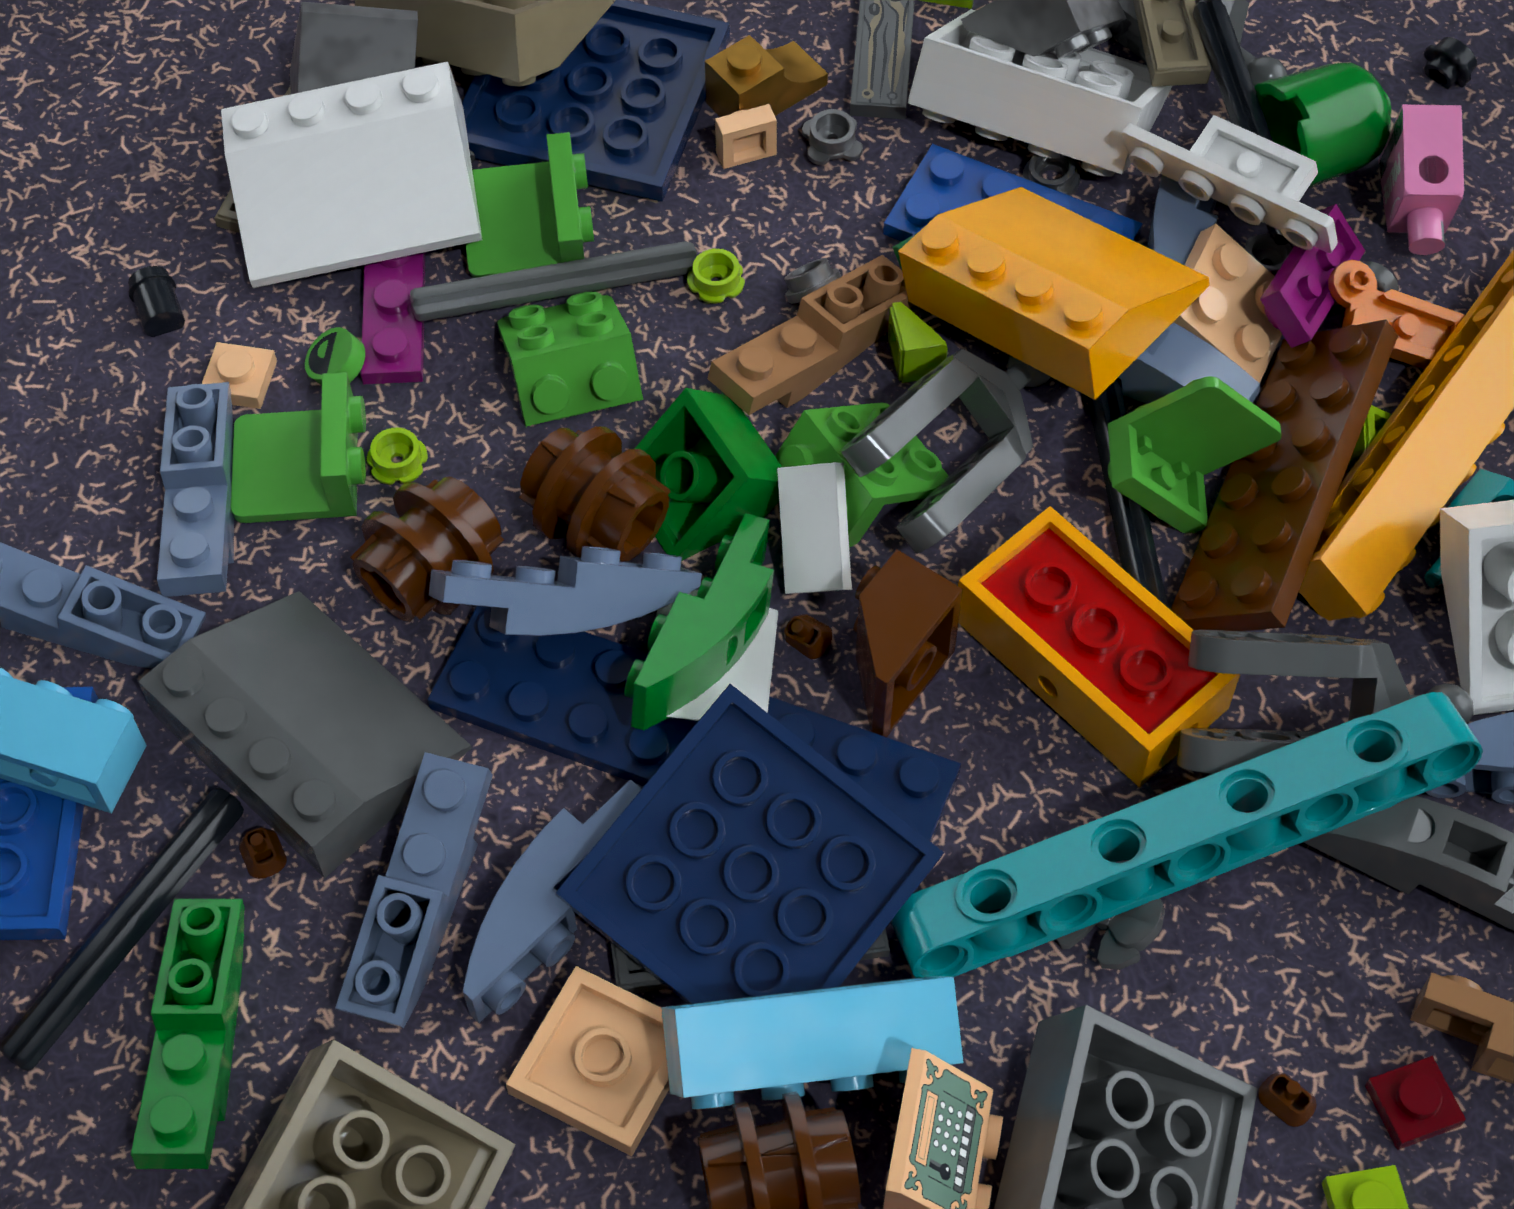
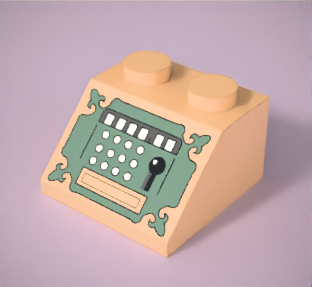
M911 1048L883 1209H989L992 1186L978 1182L982 1157L996 1160L1003 1117L990 1114L993 1089L926 1050Z

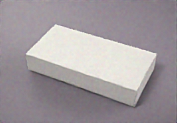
M833 462L777 468L785 594L852 590L844 463Z

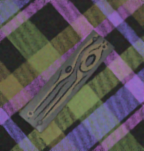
M860 0L850 116L906 119L915 0Z

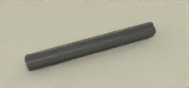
M683 241L419 287L410 291L411 309L415 319L427 321L681 276L693 271V262L697 257V252L693 243Z

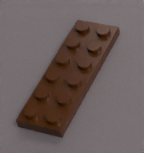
M1387 319L1316 332L1312 340L1293 348L1290 347L1286 339H1283L1256 404L1257 407L1280 423L1282 437L1278 442L1232 462L1207 525L1200 537L1171 607V611L1193 630L1252 631L1285 628L1398 338V334Z

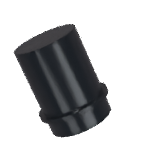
M148 266L134 272L128 281V294L131 301L136 305L144 332L150 337H156L182 329L185 324V318L175 293V281L169 276L168 271L160 266Z

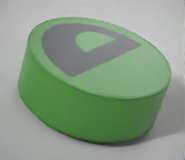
M336 327L322 333L310 346L305 359L306 373L321 386L323 373L347 372L349 382H351L359 374L364 364V344L345 328Z

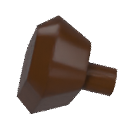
M807 614L792 617L784 631L785 641L809 659L821 657L826 652L833 638V633L829 626Z
M257 828L246 833L240 841L239 850L250 876L257 879L267 878L277 874L285 867L287 857L274 830Z
M1277 1072L1270 1075L1259 1088L1258 1097L1261 1104L1289 1126L1298 1127L1305 1124L1316 1110V1099L1313 1094L1285 1073Z

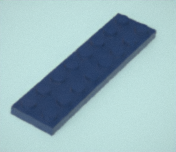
M488 606L476 607L427 699L429 708L434 711L628 781L632 780L641 786L646 785L698 722L696 720L669 717L644 731L631 727L633 699L625 697L626 681L636 659L645 661L648 653L585 631L542 636L505 635L489 627L491 607ZM769 696L768 714L930 842L933 841L959 776L961 763Z

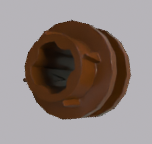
M595 426L584 433L580 430L575 433L569 428H559L542 440L530 456L523 470L520 481L522 494L519 496V499L533 508V526L548 539L567 537V549L573 556L581 558L582 546L620 550V561L625 562L638 556L658 533L669 508L668 494L671 491L655 479L656 463L649 454L641 449H628L622 453V441L618 435L607 427Z
M444 477L439 482L434 479L426 487L416 482H405L396 490L393 496L399 518L384 511H373L364 520L361 528L366 542L350 557L354 561V571L370 595L388 612L403 621L411 622L415 617L421 620L431 610L438 614L451 615L460 604L443 603L429 596L431 569L451 571L453 560H466L492 564V575L494 567L490 555L504 541L501 537V526L486 502L473 489L456 478Z
M796 1091L782 1094L784 1121L754 1126L747 1101L732 1104L734 1125L704 1132L698 1137V1148L709 1209H859L858 1205L861 1203L857 1166L849 1129L841 1109L836 1110L835 1107L804 1111L800 1096Z

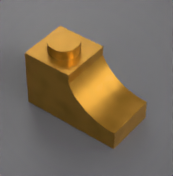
M748 35L705 60L706 104L719 117L730 115L739 110H748L769 104L776 116L828 85V73L795 41L778 48L765 50L753 37Z

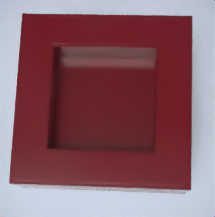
M1433 1055L1369 1078L1365 1084V1088L1397 1150L1459 1128L1466 1121Z

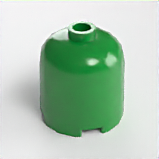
M1354 63L1327 64L1267 80L1254 86L1273 142L1316 161L1318 174L1308 189L1363 168L1380 156L1390 136L1391 102L1387 93L1382 89L1372 73Z

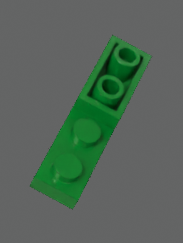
M745 513L735 536L726 534L722 539L716 557L715 570L717 573L714 579L704 577L697 596L679 592L668 616L660 613L657 615L648 639V651L650 652L645 661L639 659L634 661L626 681L625 697L633 699L631 727L644 731L669 718L666 716L698 698L737 663L755 639L769 613L774 569L762 566L766 555L770 520Z
M174 899L151 1010L156 1031L131 1150V1156L136 1169H209L217 1121H225L242 977L245 911L243 899Z

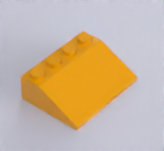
M1022 187L938 214L898 251L910 303L1094 400L1210 286L1208 276Z

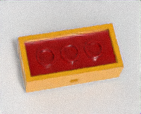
M1051 506L959 579L958 586L963 589L959 624L1139 788L1178 754L1181 730L1187 728H1208L1230 707L1240 674L1209 672L1188 666L1193 629Z

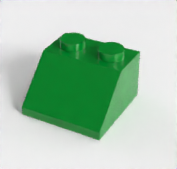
M685 388L634 448L641 449L652 457L656 463L655 479L671 491L668 494L669 508L665 520L655 537L666 554L681 556L682 561L721 542L726 534L735 535L745 513L765 518L779 502L777 468H781L782 465L743 410L724 394Z

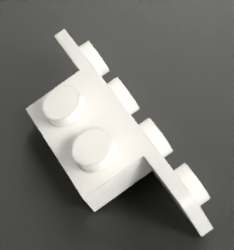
M1213 115L1190 151L1131 123H1128L1123 130L1122 137L1129 152V161L1142 173L1151 177H1158L1159 174H1162L1177 181L1185 192L1196 199L1208 201L1211 197L1228 205L1238 218L1249 224L1259 225L1261 222L1280 230L1289 242L1302 249L1311 250L1314 246L1327 253H1332L1338 244L1333 218L1299 202L1318 174L1316 161Z

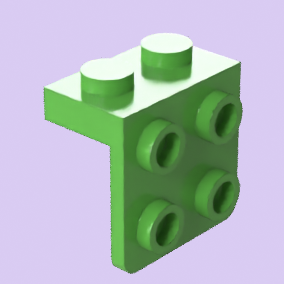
M570 132L546 135L549 162L472 170L482 234L481 241L466 243L468 269L472 278L585 259L583 243L594 242L590 206L579 207L577 189L588 188L584 153L572 154Z
M583 292L571 296L567 299V303L547 308L541 305H525L515 308L509 313V316L497 321L499 334L511 362L521 413L526 427L643 400L631 333L611 296L601 295L598 292Z
M347 372L322 374L321 410L246 414L236 419L234 423L231 511L236 521L240 523L357 516V485L365 484L366 481L364 451L362 447H357L358 433L366 432V411L363 396H353Z
M1207 376L1189 382L1186 386L1149 404L1139 406L1133 412L1108 423L1110 451L1108 475L1112 487L1120 494L1127 496L1180 532L1197 533L1206 527L1208 521L1204 475L1278 442L1282 437L1281 425L1277 420L1219 378Z
M887 403L804 410L775 455L782 467L833 462L844 463L849 548L859 543L884 505L925 499L948 477V474L942 468L939 458L928 450L917 436L878 468L867 475L858 477L840 451L890 406Z

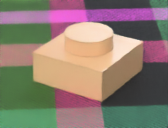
M769 104L748 110H739L730 115L715 118L716 154L723 169L777 155V120Z
M216 342L202 384L229 382L232 405L261 409L277 363L275 352L269 349Z

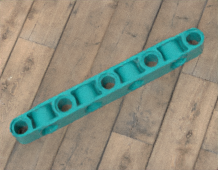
M1442 692L1422 694L1371 715L1358 717L999 857L979 865L967 873L915 892L892 919L891 925L915 978L930 976L955 977L996 960L1017 955L1455 781L1466 775L1477 765L1482 757L1483 750L1481 744L1447 695ZM1121 860H1129L1127 862L1115 863ZM1002 909L999 912L988 914L989 911Z

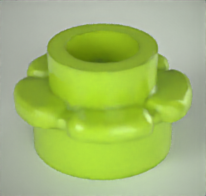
M719 248L708 249L695 258L693 271H690L687 276V284L693 293H699L702 301L714 304L722 303L726 297L735 298L742 292L745 285V280L741 277L743 268L736 256L731 252ZM714 277H719L722 279L720 281H711V279Z
M398 427L389 428L377 434L372 440L367 454V463L373 467L371 470L373 477L387 485H392L395 481H400L404 484L405 482L416 480L423 472L422 464L428 459L425 445L417 439L414 433ZM400 456L403 458L401 462H392L394 457Z

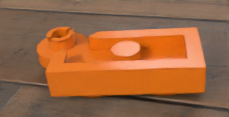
M1348 260L1342 262L1331 272L1328 279V288L1331 296L1338 304L1346 308L1342 328L1349 325H1359L1387 319L1398 334L1390 358L1424 370L1465 316V314L1393 289L1387 292L1377 290V280L1374 272L1361 261Z

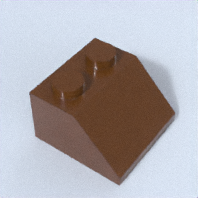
M898 549L882 568L875 565L867 571L855 593V599L859 601L858 617L853 627V631L857 633L856 661L870 731L884 737H888L955 652L963 589Z

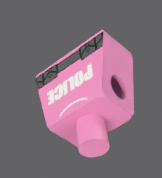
M1402 104L1386 146L1378 160L1387 232L1408 233L1409 251L1417 255H1430L1441 251L1445 247L1444 233H1446L1463 199L1461 105Z

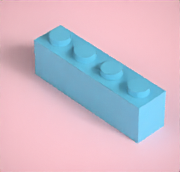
M0 668V778L112 814L147 746L133 714L127 708L114 701L98 699L96 703L73 697L69 691L55 683L40 680L34 685L15 679L7 671Z
M930 976L661 1007L670 1094L683 1098L691 1097L692 1109L730 1106L735 1104L734 1091L761 1088L762 1100L782 1099V1094L796 1091L801 1097L805 1095L804 1083L830 1080L831 1091L867 1089L874 1087L873 1074L895 1071L899 1073V1082L905 1083L911 1048L926 1050L950 1065L963 1063L954 977Z

